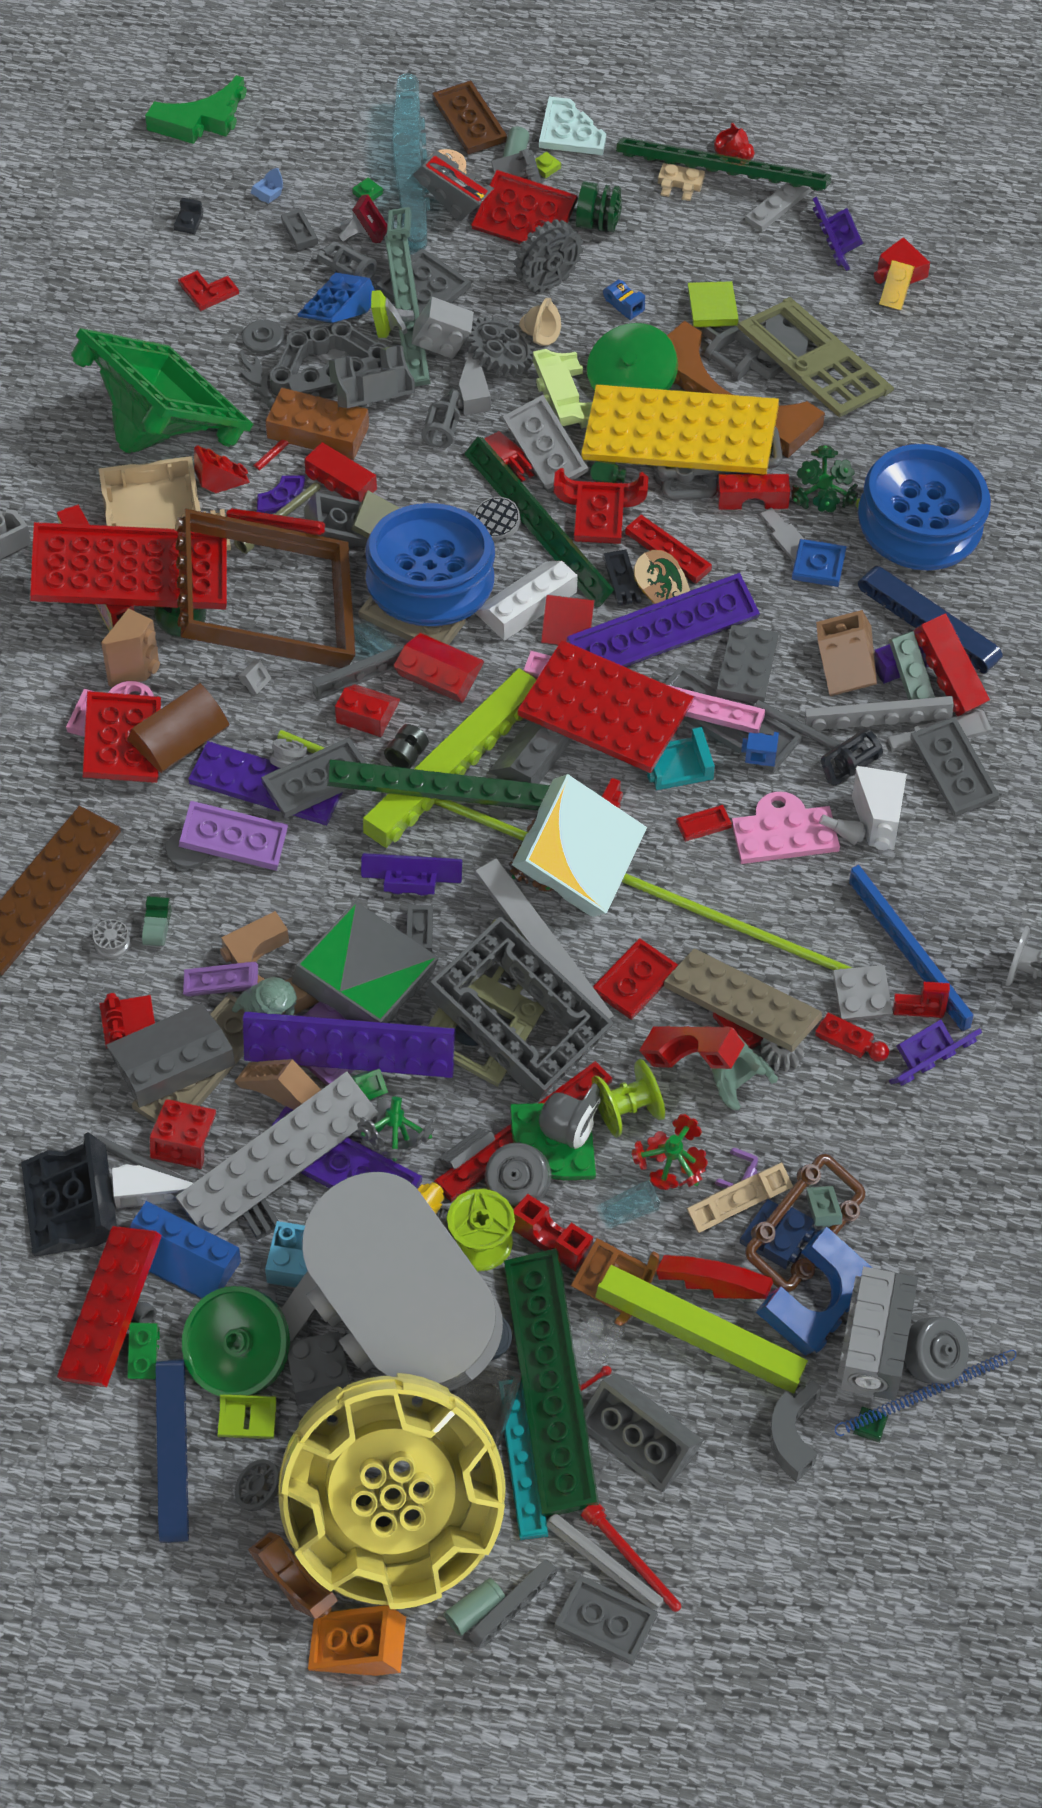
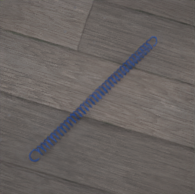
M1009 1350V1351H1007V1352H1003V1354L1000 1353L999 1355H1002L1003 1358H1005V1360H1006L1005 1363L1007 1364L1008 1361H1007L1006 1357L1004 1356V1353H1008V1352H1010V1351H1014V1352H1015V1357L1012 1359V1360H1014V1359L1016 1358V1351H1015V1350ZM995 1355L994 1358H990V1360L994 1359V1364L997 1368L999 1367L998 1362L995 1360V1357H998L999 1362L1001 1361L1000 1365L1003 1366V1362L999 1355ZM986 1359L985 1362L982 1361L981 1364L977 1363L976 1366L973 1365L971 1368L973 1376L976 1378V1373L973 1370L974 1366L976 1367L978 1375L981 1376V1372L977 1365H980L982 1372L985 1374V1369L982 1366V1363H985V1367L988 1372H990V1368L987 1365L986 1361H989L990 1367L994 1370L993 1363L990 1360ZM967 1369L968 1377L972 1380V1376ZM963 1371L964 1380L968 1381L967 1376ZM959 1376V1381L963 1384V1379ZM935 1384L937 1391L941 1393L939 1386ZM940 1384L942 1390L945 1391L944 1385ZM945 1384L947 1389H950L949 1384ZM927 1385V1387H923V1389H927L928 1395L932 1397V1394L928 1389V1386H931L933 1394L936 1395V1391L932 1387V1385ZM918 1389V1391H914V1393H918L919 1399L923 1401V1398L919 1393V1390H922L924 1398L927 1399V1395L924 1392V1390ZM909 1393V1395L906 1394L905 1397H909L910 1403L912 1405H914V1402L910 1397V1394H913L915 1402L918 1403V1399L914 1393ZM901 1396L900 1399L897 1398L896 1401L899 1400L901 1407L904 1409L905 1406L901 1401V1398H904L906 1406L909 1407V1403L906 1400V1398ZM892 1400L891 1403L888 1402L886 1405L883 1404L882 1407L878 1406V1408L882 1409V1413L885 1417L887 1415L885 1410L883 1409V1406H886L889 1415H891V1411L887 1406L888 1404L891 1405L892 1411L894 1413L896 1412L894 1406L892 1405V1402H895L897 1410L900 1411V1407L896 1401ZM874 1408L873 1411L869 1410V1412L873 1413V1417L876 1421L877 1416L875 1415L874 1410H877L879 1418L882 1419L881 1413L878 1411V1408ZM865 1412L864 1415L860 1414L859 1417L856 1416L855 1419L851 1418L850 1421L846 1420L845 1423L841 1422L837 1424L835 1427V1433L838 1436L844 1435H839L836 1432V1428L840 1424H845L847 1432L850 1433V1429L846 1425L847 1422L850 1423L851 1429L854 1431L855 1429L853 1424L851 1423V1420H854L857 1429H859V1425L856 1422V1418L859 1419V1422L863 1427L864 1424L860 1419V1416L864 1417V1421L866 1425H868V1421L865 1417V1414H868V1418L871 1423H873V1420L869 1415V1412Z

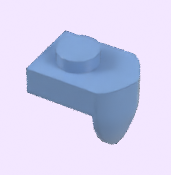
M274 168L270 170L262 180L253 185L251 194L268 204L279 197L283 188V180L279 169Z

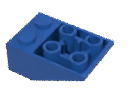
M335 273L297 315L302 318L333 323L366 314L371 308L372 291H375L372 282L367 277Z

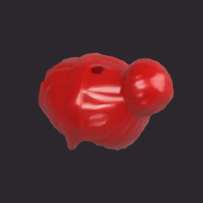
M731 123L730 128L721 131L715 138L714 149L717 154L752 160L755 155L753 146L749 144L747 133L742 128L738 129L734 123Z

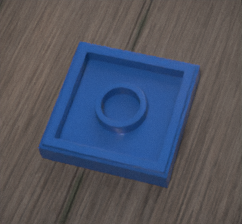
M800 539L792 580L839 587L847 546Z

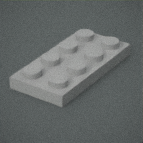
M544 395L503 416L505 424L533 467L547 493L554 491V475L560 468H564L565 475L571 480L588 472L587 465Z

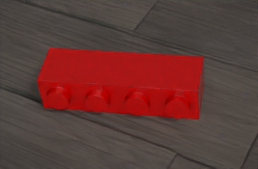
M946 613L913 630L918 646L922 647L926 655L928 666L933 669L937 677L938 686L945 692L947 697L952 696L953 712L958 717L990 700Z

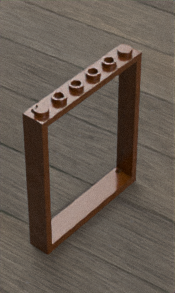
M185 508L182 516L178 517L175 523V531L178 532L175 548L179 550L176 561V569H179L176 586L180 589L177 607L180 608L178 627H181V638L337 668L350 665L355 657L348 542ZM191 531L331 560L337 648L193 620Z

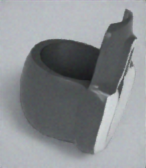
M594 1083L583 1100H577L563 1093L551 1095L544 1103L539 1114V1125L544 1135L551 1140L566 1144L570 1148L577 1149L581 1147L589 1137L594 1125L593 1116L600 1104L599 1086Z

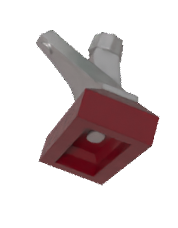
M368 194L361 195L352 209L353 217L341 222L340 226L343 231L339 234V237L344 241L352 235L363 233L370 237L373 243H381L387 233V223Z

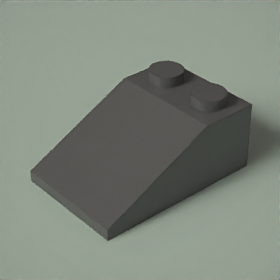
M315 492L304 507L305 519L321 521L325 524V533L317 536L346 541L349 548L366 547L368 538L351 530L361 502Z

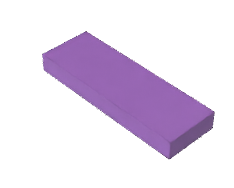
M256 962L184 969L183 994L185 996H198L247 990L258 982V964Z

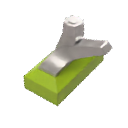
M381 290L372 291L371 310L378 338H387L394 326H397L403 334H406L407 328L404 322L414 321L413 310L397 309L388 298H385Z

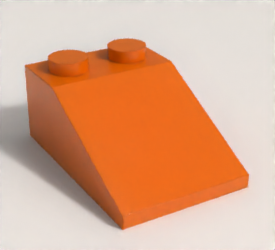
M389 1605L332 1611L321 1618L314 1619L308 1670L372 1676L401 1673L406 1616L396 1609H390Z

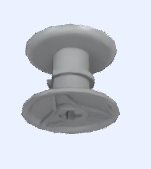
M1027 925L1024 928L1014 954L1006 987L1012 985L1018 970L1033 975V979H1037V977L1042 978V950L1026 946L1030 934V928Z

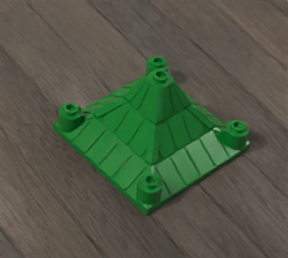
M83 328L78 330L76 334L78 342L71 353L73 362L80 367L91 366L95 361L101 370L99 372L113 404L112 419L116 441L119 443V448L127 453L139 452L169 439L170 436L205 431L208 428L218 429L216 432L218 441L222 445L230 447V445L235 446L243 432H249L254 425L169 345Z

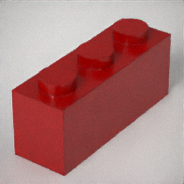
M323 442L304 459L307 476L311 480H317L324 484L329 491L339 493L343 498L362 502L364 494L368 490L372 493L377 490L376 474Z

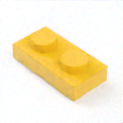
M892 260L880 299V305L902 310L914 266Z

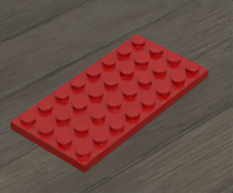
M34 522L30 601L178 608L177 599L180 589L176 586L179 569H176V561L179 550L175 548L178 532L175 529ZM191 531L193 608L226 610L227 539Z

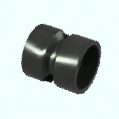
M404 724L395 735V739L391 740L385 748V758L395 767L411 769L418 756L428 746V737L420 728L411 724Z

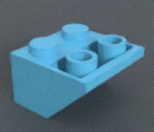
M277 1221L265 1268L267 1283L296 1288L308 1271L303 1255L305 1225Z

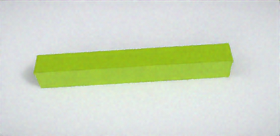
M613 1265L609 1267L603 1281L598 1285L595 1298L793 1394L796 1392L808 1360Z

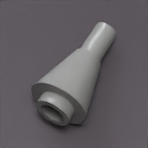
M822 815L819 824L833 829V831L852 845H855L857 842L861 843L866 833V829L863 828V822L836 820L826 815Z

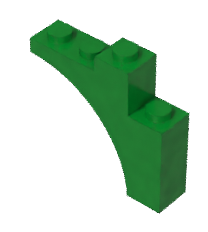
M236 75L222 90L201 100L177 104L154 101L145 115L147 130L192 144L195 143L198 137H202L204 130L226 137L230 130H234L237 119L234 113L237 110L239 101L243 100L246 96L247 89L244 86V77Z

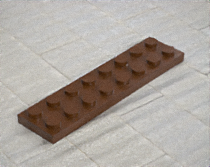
M79 805L1 898V977L120 834L121 829L119 826Z

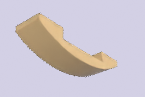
M779 1163L737 1182L686 1209L697 1232L700 1233L755 1204L792 1188L793 1185L783 1163Z

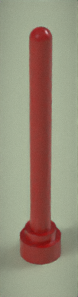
M600 1503L599 1505L587 1506L581 1513V1517L588 1525L592 1524L594 1527L598 1526L652 1589L664 1599L667 1606L672 1611L678 1612L681 1609V1603L606 1519L607 1515L604 1513V1507Z

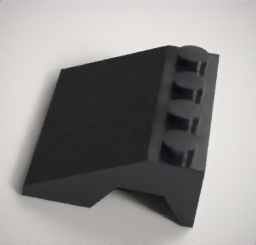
M87 1132L84 1134L83 1144L65 1152L47 1150L21 1162L32 1255L36 1257L96 1247L107 1242L112 1226H117L105 1143Z

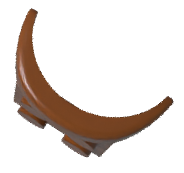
M596 1238L571 1287L619 1312L620 1315L615 1319L614 1323L622 1326L630 1320L632 1315L595 1298L599 1283L603 1281L609 1267L613 1265L651 1284L658 1267L659 1254L653 1251L648 1263L645 1264Z

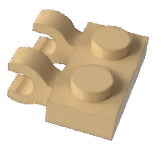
M663 163L658 176V184H661L662 187L661 196L669 197L672 187L683 188L682 200L690 201L693 191L700 192L705 178V171Z

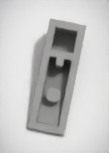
M473 353L468 354L459 382V395L456 402L458 408L462 407L464 415L491 411V396L483 369L479 365V359H472Z

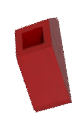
M199 445L194 447V472L203 488L219 493L250 483L247 477L248 471L241 463L236 464L226 456L215 454L209 448L205 449Z

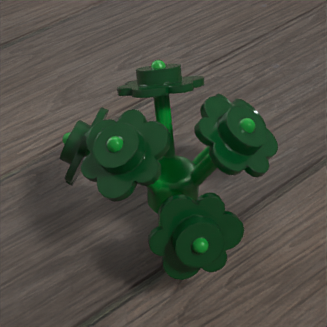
M821 445L814 451H811L812 456L822 458V468H820V463L816 459L802 463V467L797 470V476L801 479L802 484L807 485L810 483L814 486L804 491L801 486L793 485L791 497L794 503L802 506L804 509H808L809 499L807 495L819 488L818 495L813 498V504L818 506V511L820 512L825 510L827 512H834L836 510V505L840 503L837 492L844 495L842 500L843 508L849 506V504H854L858 497L856 490L858 484L855 483L851 486L848 492L833 484L834 479L838 484L843 482L845 485H849L852 483V476L855 474V471L851 468L850 461L847 459L834 461V466L830 469V476L827 474V458H835V455H838V451H835L828 445Z

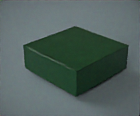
M861 1407L859 1415H864L865 1412L868 1413L869 1410H873L866 1407ZM874 1410L877 1416L876 1421L873 1413L869 1412L873 1423L870 1422L868 1414H865L868 1425H866L864 1417L860 1416L864 1426L862 1427L859 1419H857L859 1429L855 1425L853 1434L880 1443L888 1415L885 1417L881 1413L882 1419H880L877 1411Z

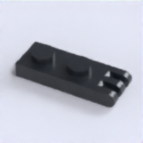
M627 549L604 553L603 560L611 586L614 589L613 592L617 606H623L622 598H625L627 605L632 604L631 596L635 597L636 603H641V594L634 578V571Z

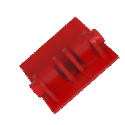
M109 993L106 995L104 1002L99 1003L105 1045L155 1024L151 995L120 1000L115 993Z

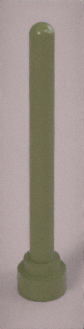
M317 482L313 483L274 515L288 516L312 497L315 492H318L321 489V485ZM234 540L237 549L244 554L250 552L255 545Z

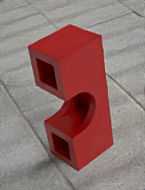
M719 474L717 489L718 510H742V504L752 498L763 500L765 502V509H788L790 499L789 474Z
M527 1194L513 1210L515 1218L513 1231L543 1251L557 1248L560 1262L576 1272L592 1248L593 1236L572 1222L566 1229L558 1226L549 1215V1207Z

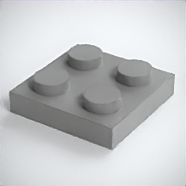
M885 965L833 971L838 1011L841 1019L852 1021L892 1016L893 1012Z

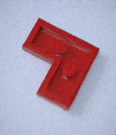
M197 270L178 279L179 285L200 311L239 294V289L229 276L208 284Z
M923 982L921 995L895 994L892 1005L893 1014L943 1018L950 993V983Z

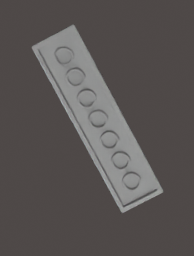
M345 1072L175 1196V1199L195 1226L216 1235L358 1130L357 1123L360 1122V1118L364 1117L366 1120H372L379 1113L349 1073Z

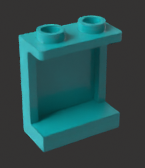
M702 727L693 728L691 738L670 741L651 773L647 772L648 780L650 783L654 782L656 791L714 780L715 765Z

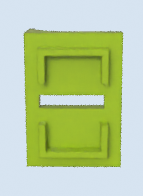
M220 1395L218 1437L274 1439L276 1397ZM246 1407H251L249 1429H244Z

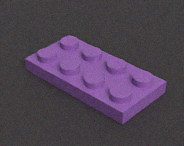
M190 801L178 847L277 871L288 825Z

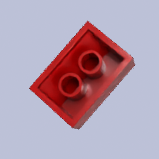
M419 633L404 645L394 664V668L399 676L463 703L484 664V660Z

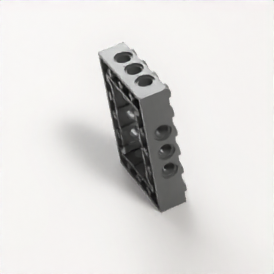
M501 916L431 980L425 991V994L482 1049L492 1056L494 1060L504 1067L537 1101L565 1076L608 1033L614 1024ZM495 962L568 1030L563 1040L556 1047L553 1045L539 1064L536 1063L539 1057L536 1048L533 1045L529 1046L515 1033L516 1029L513 1026L510 1028L496 1015L497 1011L494 1008L491 1010L477 996L478 993L469 988Z

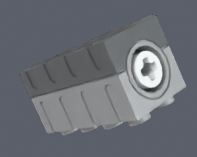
M864 1266L862 1275L855 1277L837 1379L842 1380L840 1390L868 1396L873 1394V1397L896 1401L902 1377L918 1277L899 1273L895 1275L894 1272Z

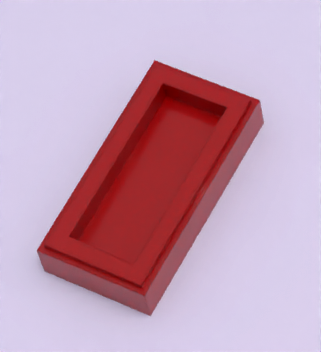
M723 805L676 818V823L685 842L732 828V823Z

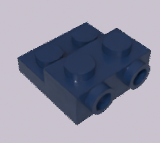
M769 1199L766 1200L741 1236L740 1244L747 1247L748 1243L752 1240V1228L760 1222H766L778 1207V1204ZM791 1207L775 1226L774 1239L768 1244L761 1245L756 1253L787 1269L791 1262L795 1264L801 1256L802 1249L800 1248L804 1242L808 1243L816 1233L813 1219Z

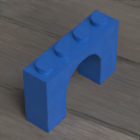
M828 1227L816 1232L801 1251L829 1280L831 1300L825 1311L816 1312L807 1309L782 1287L770 1292L767 1299L764 1300L756 1311L762 1319L805 1356L812 1352L818 1353L827 1343L825 1337L829 1332H834L840 1326L842 1314L849 1312L855 1277L862 1275L863 1266L873 1268Z

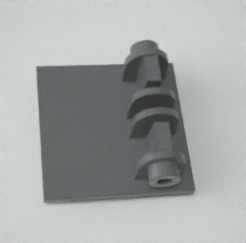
M524 149L517 154L491 161L494 174L496 170L542 184L532 150Z

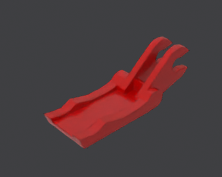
M500 431L484 438L505 464L510 465L514 474L521 482L526 480L521 475L523 473H526L529 478L534 476L529 471L533 467L524 457L522 449Z

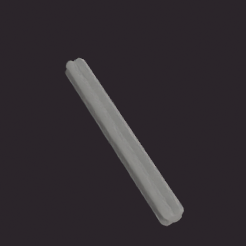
M554 1514L549 1518L547 1522L549 1530L643 1605L655 1611L662 1606L664 1599L561 1516Z

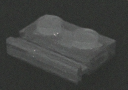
M590 1310L572 1336L577 1365L596 1375L624 1335L625 1329L615 1326L612 1321Z

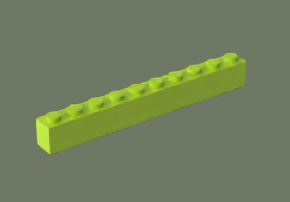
M518 668L414 769L464 775L471 765L474 766L479 762L481 756L487 750L490 751L495 746L497 740L502 735L505 736L509 733L515 722L523 719L517 715L518 708L537 679ZM389 793L363 818V833L387 848L392 842H397L403 832L409 826L412 827L424 811H429L437 799Z

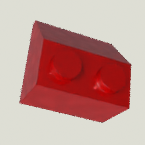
M354 684L344 688L335 705L336 723L382 737L400 699Z

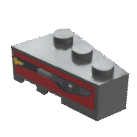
M436 150L417 169L413 176L458 221H462L480 205L494 188L490 185L483 186L475 180V175L470 173L468 176L458 169L459 165Z

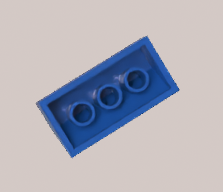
M148 1201L144 1203L131 1223L130 1228L157 1231L162 1235L149 1272L201 1299L217 1289L224 1288L241 1263L239 1247Z

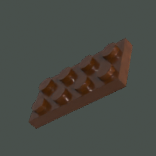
M471 80L432 93V100L468 155L506 142L507 134Z

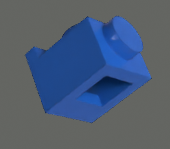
M774 732V736L764 733H749L748 738H743L741 752L746 753L745 763L775 767L779 732Z

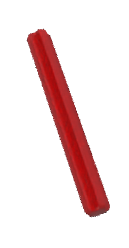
M234 508L226 511L227 517L313 535L325 533V524L321 521Z

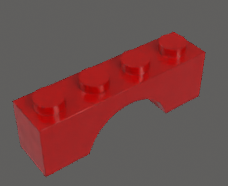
M653 1026L639 1051L653 1067L672 1068L685 1056L699 1052L711 1069H731L745 1044L732 1027Z

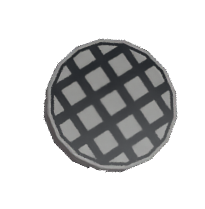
M492 497L483 501L476 508L473 515L484 524L494 542L511 537L518 530L521 523L520 512L516 504L504 497Z

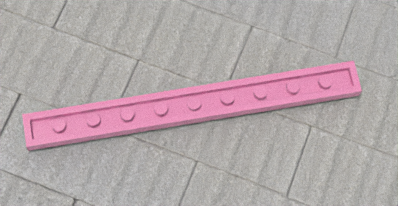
M531 651L524 671L537 679L551 656ZM671 686L694 696L693 703L685 715L686 717L749 733H759L765 716V709Z

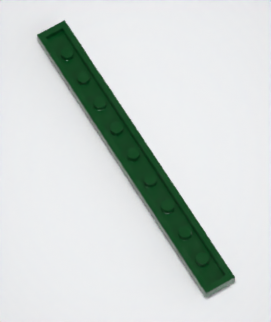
M623 137L616 147V152H621L624 156L628 157L638 155L643 156L646 160H664L667 164L682 163L688 168L704 167L710 172L726 171L728 175L732 176L742 174L747 175L750 179H768L771 183L786 182L793 187L808 186L814 191L825 190L831 183L832 175L626 137Z
M477 436L464 453L501 497L508 498L516 504L520 512V520L555 561L564 562L577 574V587L589 600H595V607H600L614 589L483 437Z
M330 759L328 762L327 786L528 810H539L550 785L341 760Z

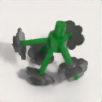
M396 1096L392 1097L390 1101L386 1098L378 1100L377 1108L375 1109L379 1114L376 1116L375 1124L364 1117L360 1118V1122L357 1123L358 1135L361 1137L362 1144L369 1149L374 1148L377 1151L385 1146L384 1141L379 1138V1133L387 1125L392 1127V1149L380 1150V1153L387 1155V1159L393 1161L403 1159V1154H411V1151L408 1150L416 1148L421 1142L426 1143L432 1138L434 1131L431 1128L433 1119L423 1129L404 1117V1110L401 1109L402 1098ZM405 1125H407L411 1129L406 1130Z

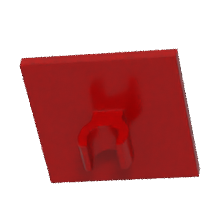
M546 595L541 643L559 645L561 640L566 641L568 636L591 628L595 600Z

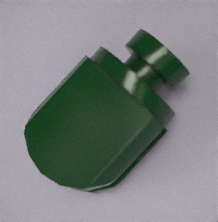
M598 461L592 465L591 476L594 482L617 483V480H620V483H625L627 469L619 471V465L615 463Z

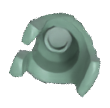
M270 977L244 991L237 998L232 1011L237 1013L243 1008L245 1012L282 1014L285 1011L284 1015H293L295 1011L294 1005L297 1004V996L289 982L281 978Z
M744 1041L745 1045L731 1069H712L719 1097L726 1106L735 1111H739L741 1108L737 1099L736 1089L754 1075H765L771 1084L776 1083L778 1077L774 1074L768 1063L763 1061L762 1057H758L756 1053H753V1050L748 1048Z

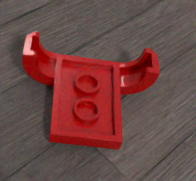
M564 468L557 470L554 475L555 495L565 503L576 505L574 541L621 544L623 508L637 506L646 499L648 494V476L640 472L638 479L632 483L587 482L569 479L564 473Z

